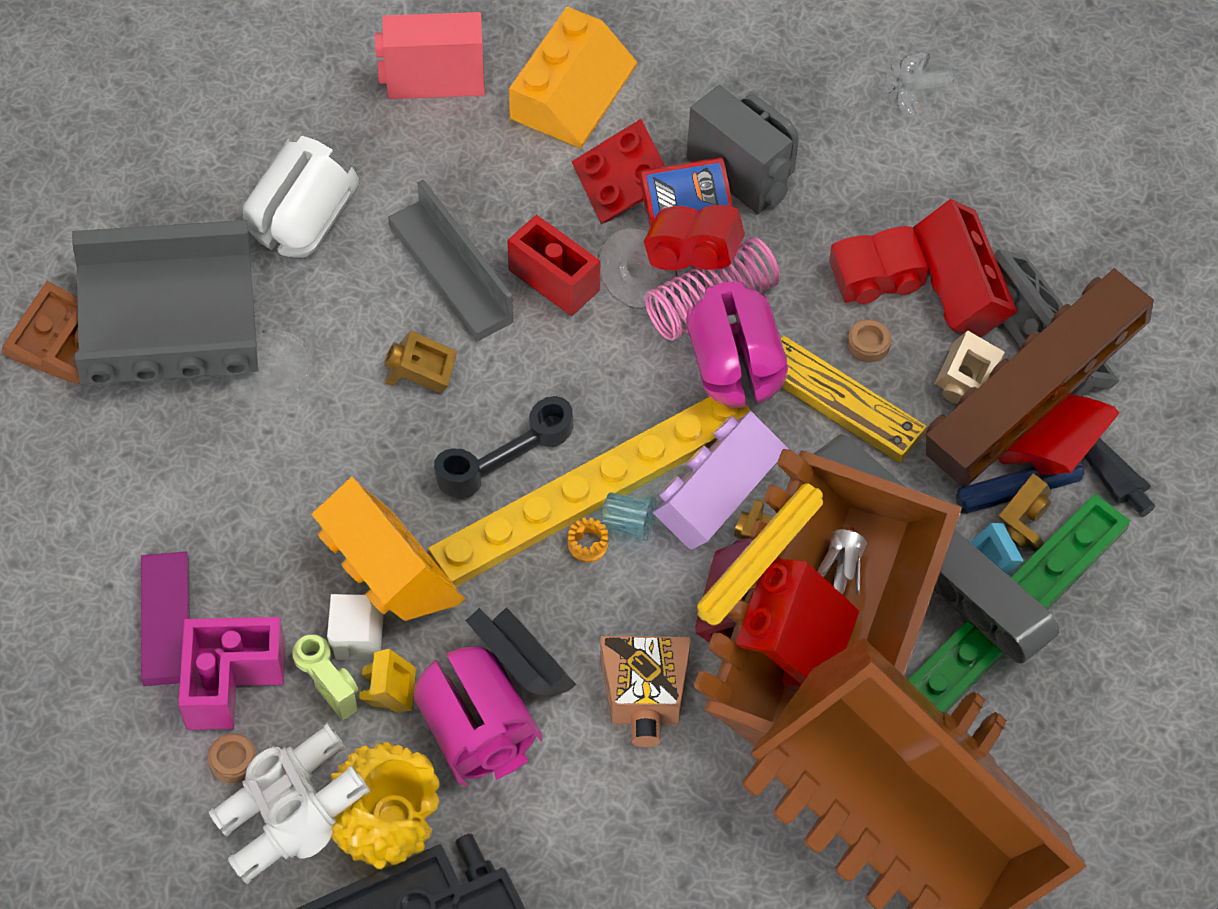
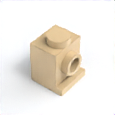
M967 330L951 343L948 349L949 354L934 384L944 389L942 395L946 400L958 405L960 398L967 390L974 386L979 388L989 379L991 371L1001 361L1005 352Z

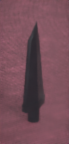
M1099 438L1084 456L1117 504L1129 502L1141 517L1148 515L1155 508V504L1144 493L1150 489L1151 485Z

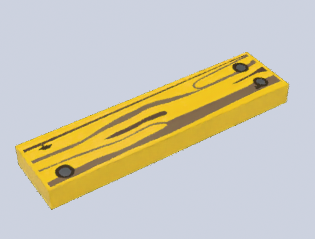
M783 335L781 337L788 365V373L782 386L783 389L898 463L905 459L925 435L926 425Z

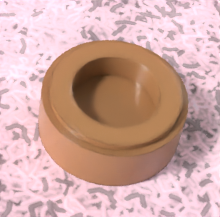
M862 320L851 327L847 346L850 353L856 359L863 362H877L885 358L889 353L892 337L889 329L881 322Z
M236 733L226 734L216 739L210 746L208 763L212 774L218 780L225 783H239L245 780L246 769L257 756L254 744L246 736Z

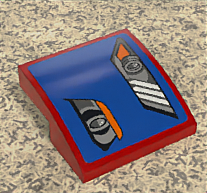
M722 157L639 170L644 209L648 214L650 227L658 212L667 207L685 206L698 211L712 205L733 207Z

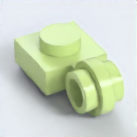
M306 635L300 638L295 643L292 651L295 665L300 670L308 672L314 680L315 688L338 717L344 721L358 711L355 693L359 691L357 684L345 668L337 671L330 662V646L323 637ZM312 651L318 652L313 656L306 655L307 653Z

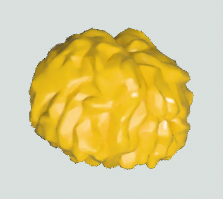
M383 742V744L377 743L372 749L368 746L356 748L354 753L347 756L345 763L338 765V773H331V782L347 771V768L353 766L371 792L363 795L334 817L336 823L333 824L331 837L340 849L346 854H351L353 860H362L366 864L374 865L377 869H384L390 864L395 865L406 861L407 857H410L412 854L424 851V843L430 838L433 830L425 819L438 808L440 800L436 790L439 788V779L434 774V768L427 756L419 752L413 753L407 747L403 749L400 745Z

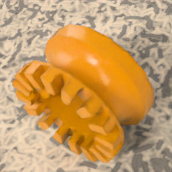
M591 517L589 520L582 518L581 521L577 520L574 525L570 526L568 531V549L575 559L586 563L595 562L606 554L609 540L608 530H606L604 524H601L600 520L594 521V518ZM585 533L595 534L600 539L599 542H594L590 549H587L585 546L582 548V545H578L576 540H583Z

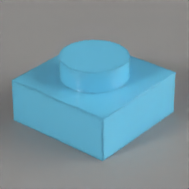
M991 523L970 542L1007 575L1024 561L1003 523Z

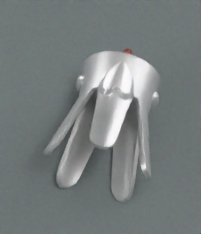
M850 527L849 530H835L831 533L829 551L817 572L824 577L834 560H837L833 586L842 595L847 581L852 580L854 574L855 593L860 595V559L867 545L866 539L855 533L854 527Z

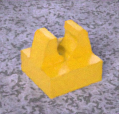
M391 649L374 652L373 663L362 669V676L371 681L370 690L361 691L359 698L372 707L389 708L395 713L412 711L416 667Z

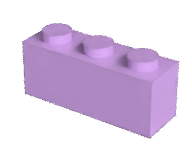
M749 411L737 420L732 415L728 417L713 433L717 438L716 442L709 449L704 445L687 461L686 465L691 470L681 480L676 476L658 494L663 501L652 513L691 550L709 541L777 463L781 451L789 449L752 411Z

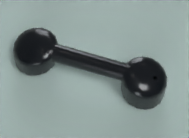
M557 396L546 397L538 401L532 407L529 414V431L478 460L471 452L464 449L452 448L438 454L434 460V470L440 490L452 497H470L481 487L482 477L538 445L554 447L564 443L574 428L573 411L570 403L564 398Z

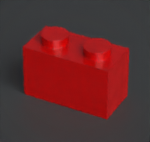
M537 214L507 240L508 270L570 316H573L600 291L601 260Z

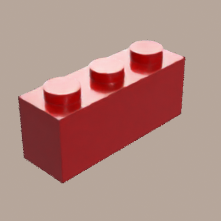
M950 198L913 227L932 276L930 279L931 286L940 296L945 309L944 319L954 332L964 334L968 330L981 338L1017 312L975 209Z

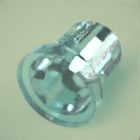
M609 492L603 505L601 524H604L608 529L635 534L636 539L647 541L655 523L656 516L652 512L657 508L656 497L644 495L642 498Z

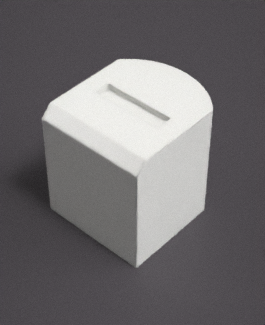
M331 594L327 638L331 656L335 660L373 661L374 652L381 651L384 614L370 602L366 595Z

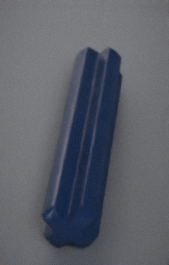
M1080 461L1071 473L1040 475L1035 467H1031L966 487H960L957 490L956 501L958 506L962 507L961 512H974L1011 501L1032 474H1035L1047 483L1051 490L1079 482L1084 475V467Z

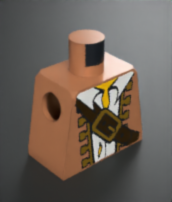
M601 636L600 664L612 724L632 725L633 745L642 748L657 746L660 744V724L679 723L689 663L690 637Z

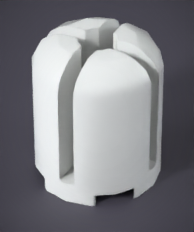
M300 136L297 142H290L288 138L243 205V219L247 220L248 230L260 244L271 251L279 242L278 252L280 255L291 258L308 257L317 250L359 186V178L355 170L351 167L347 173L329 157L333 150L317 140Z

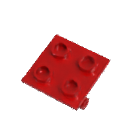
M642 119L637 120L571 161L601 224L610 221L643 201L639 170L665 166Z

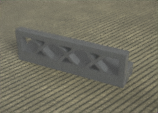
M998 249L994 256L1017 310L1014 315L1002 323L1021 347L1033 332L1038 331L1041 333L1051 324L1052 318L1063 304L1026 255ZM1105 362L1070 394L1084 396L1092 387L1110 389L1119 382V379Z

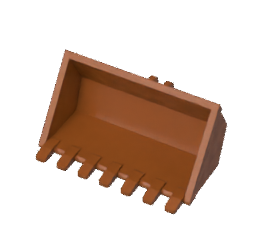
M783 449L778 459V466L791 477L786 491L777 485H769L764 501L778 513L803 484L809 483L814 488H819L822 491L823 505L777 558L807 562L818 571L829 551L828 548L833 531L849 530L863 536L867 541V545L860 559V595L855 593V574L852 580L847 581L843 596L860 610L847 648L864 638L904 676L962 507L801 450L800 454L797 455L790 449ZM756 521L751 531V538L754 540L767 524ZM834 560L824 576L832 586L835 579L837 560ZM758 580L749 589L745 601L740 599L727 614L736 623L731 639L722 633L715 632L712 635L709 650L722 660L717 677L707 671L700 670L694 683L695 689L708 698L704 710L712 717L724 722L754 747L769 732L797 692L789 690L781 683L785 670L766 654L742 649L736 644V638Z

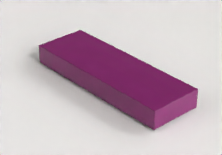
M187 551L141 555V681L143 686L180 683L184 619H190V577Z

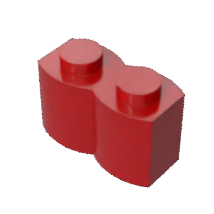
M712 205L698 211L685 206H672L658 212L644 239V245L650 266L654 268L680 270L691 265L705 270H717L732 264L745 236L740 212L737 208L726 205Z
M894 227L872 236L859 235L845 238L831 245L829 262L845 303L856 301L859 304H868L878 299L884 293L908 295L925 285L928 266L913 227Z

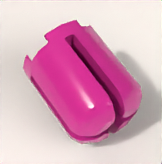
M740 281L723 282L705 290L706 297L695 305L691 314L688 309L686 316L687 331L706 393L715 401L730 408H746L745 395L740 381L742 375L738 356L741 355L756 405L770 400L784 385L788 373V365L773 311L766 294L764 293V296H762L755 290L747 289L744 283ZM735 315L736 322L729 324L727 316Z
M481 646L460 648L446 653L484 722V725L478 727L457 687L448 674H445L440 663L437 660L431 663L422 672L414 685V700L449 764L457 783L468 787L465 779L479 778L493 771L497 780L526 764L529 760L525 752L534 743L536 736L542 743V733L495 654Z

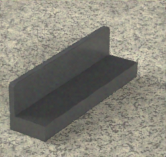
M421 180L417 182L419 201L389 216V226L478 342L513 323L512 294L428 184Z

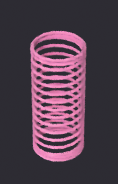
M756 237L747 239L744 244L741 243L734 257L737 270L732 264L727 267L729 274L724 268L719 269L721 278L715 270H708L712 275L714 284L707 277L705 269L702 272L700 268H691L688 273L683 272L680 277H674L672 281H666L664 286L659 285L656 289L648 291L645 294V305L655 328L665 339L671 341L680 337L682 331L688 333L687 328L684 329L675 308L667 299L666 291L671 294L679 315L686 323V309H689L691 314L694 305L706 297L705 290L707 288L718 285V283L727 282V280L729 282H737L735 276L738 281L743 282L751 290H755L754 281L759 287L757 292L760 294L762 290L768 291L770 288L776 287L779 284L780 272L776 259L769 247ZM751 243L758 246L766 257L772 271L773 283L770 280L765 263L758 253L751 248ZM738 253L743 256L744 264L739 260ZM753 255L757 258L760 265L762 266L766 278L759 270ZM742 270L744 271L749 283L747 282ZM698 274L703 277L706 289L699 281ZM690 278L695 281L698 293L691 285ZM682 282L688 287L691 299L683 290ZM674 287H676L680 291V295L684 305L680 301L679 297L675 294ZM652 295L655 297V304L661 320L659 319L654 308ZM659 302L661 303V305H662L663 308L665 309V311H666V313H667V315H668V317H669V319H670L672 328L670 327V325H669L668 322L666 321V319H665V317H664V315H663V313H662V310H661V307H660Z

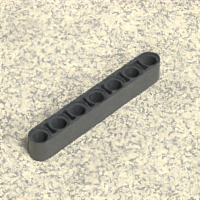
M838 435L813 453L906 487L846 435ZM954 530L934 591L1010 659L1019 664L1025 663L1058 636L1059 627L1056 620L1043 605L958 531Z

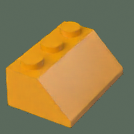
M567 6L510 86V119L582 149L637 67V61L602 20Z
M349 478L311 514L322 527V530L317 533L319 538L335 554L339 551L342 552L346 559L341 565L359 584L363 581L366 582L370 590L365 595L382 614L385 615L391 610L402 620L407 621L459 606L465 600V597L397 515L355 478Z

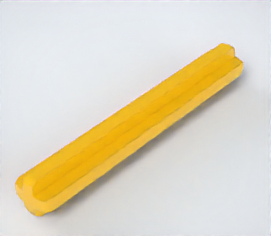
M806 483L793 494L697 603V615L701 620L707 621L710 625H717L725 618L823 505V493L819 488H814L809 483Z

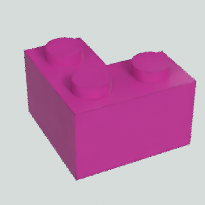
M280 617L184 619L178 706L186 730L234 729L237 686L284 685L286 641Z

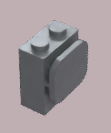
M718 85L690 107L686 158L693 162L722 157L730 193L756 214L761 213L769 205L772 207L777 206L788 192V177L795 171L799 142L798 133L786 117L758 96L749 94L740 101L722 86Z

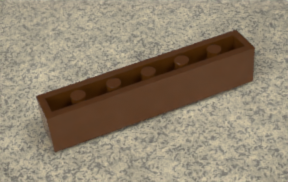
M1115 268L1102 279L1100 277L1094 278L1085 287L1082 297L1073 305L1065 304L1056 312L1051 324L1041 333L1038 331L1033 332L1022 344L1020 352L1011 360L1003 359L993 368L989 379L979 388L974 386L967 390L960 398L958 406L950 414L938 416L929 425L926 431V455L962 487L968 486L1150 322L1154 299Z

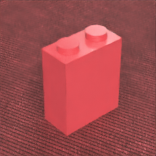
M481 12L382 16L383 33H375L376 58L384 57V60H378L379 84H387L388 99L485 96Z

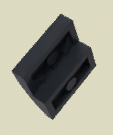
M507 607L493 620L480 608L465 620L516 680L529 692L538 695H555L567 692L577 685Z

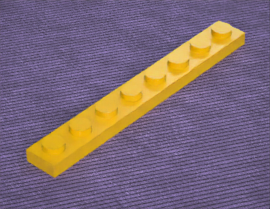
M708 397L428 547V553L455 587L575 523V521L588 516L687 462L704 445L709 449L717 440L713 435L714 431L728 417L732 415L737 420L751 410L747 405L746 408H730L715 401L712 397Z

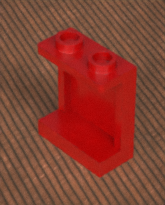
M776 558L758 579L736 638V644L742 649L766 654L785 670L781 683L789 690L797 691L813 668L847 648L860 610L809 563Z

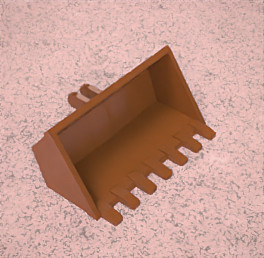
M864 638L811 670L769 732L759 740L750 753L757 761L742 781V786L753 796L761 794L774 777L786 786L788 790L775 807L773 814L781 823L790 824L805 805L819 818L804 839L805 845L814 853L822 852L836 834L844 840L849 847L835 867V872L844 881H852L866 863L873 867L880 875L866 894L865 899L874 909H883L897 891L910 902L906 909H1025L1080 873L1086 867L1084 859L1076 852L1069 833L997 765L994 757L989 753L1002 733L1001 731L1004 729L1007 720L995 711L983 720L980 727L971 736L967 731L981 708H983L982 706L985 701L978 692L973 691L966 695L951 716L946 711L942 713Z

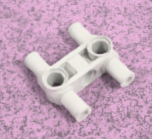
M326 723L322 729L295 749L291 746L287 749L285 747L283 749L271 747L259 753L246 769L245 780L242 782L244 787L219 806L209 811L214 823L219 829L223 828L222 833L227 837L256 813L261 812L266 823L263 826L265 832L235 855L228 857L231 866L239 877L242 876L241 878L246 884L250 883L255 876L282 856L285 859L295 856L305 859L318 853L326 846L332 836L333 824L336 823L334 817L363 795L371 792L359 773L357 774L355 768L350 766L347 768V771L316 793L310 781L313 778L311 772L346 748L329 723Z

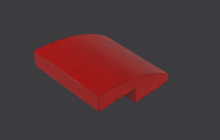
M1069 394L1001 455L998 460L1002 464L1031 462L1040 475L1071 473L1119 415V412L1115 406L1102 401Z

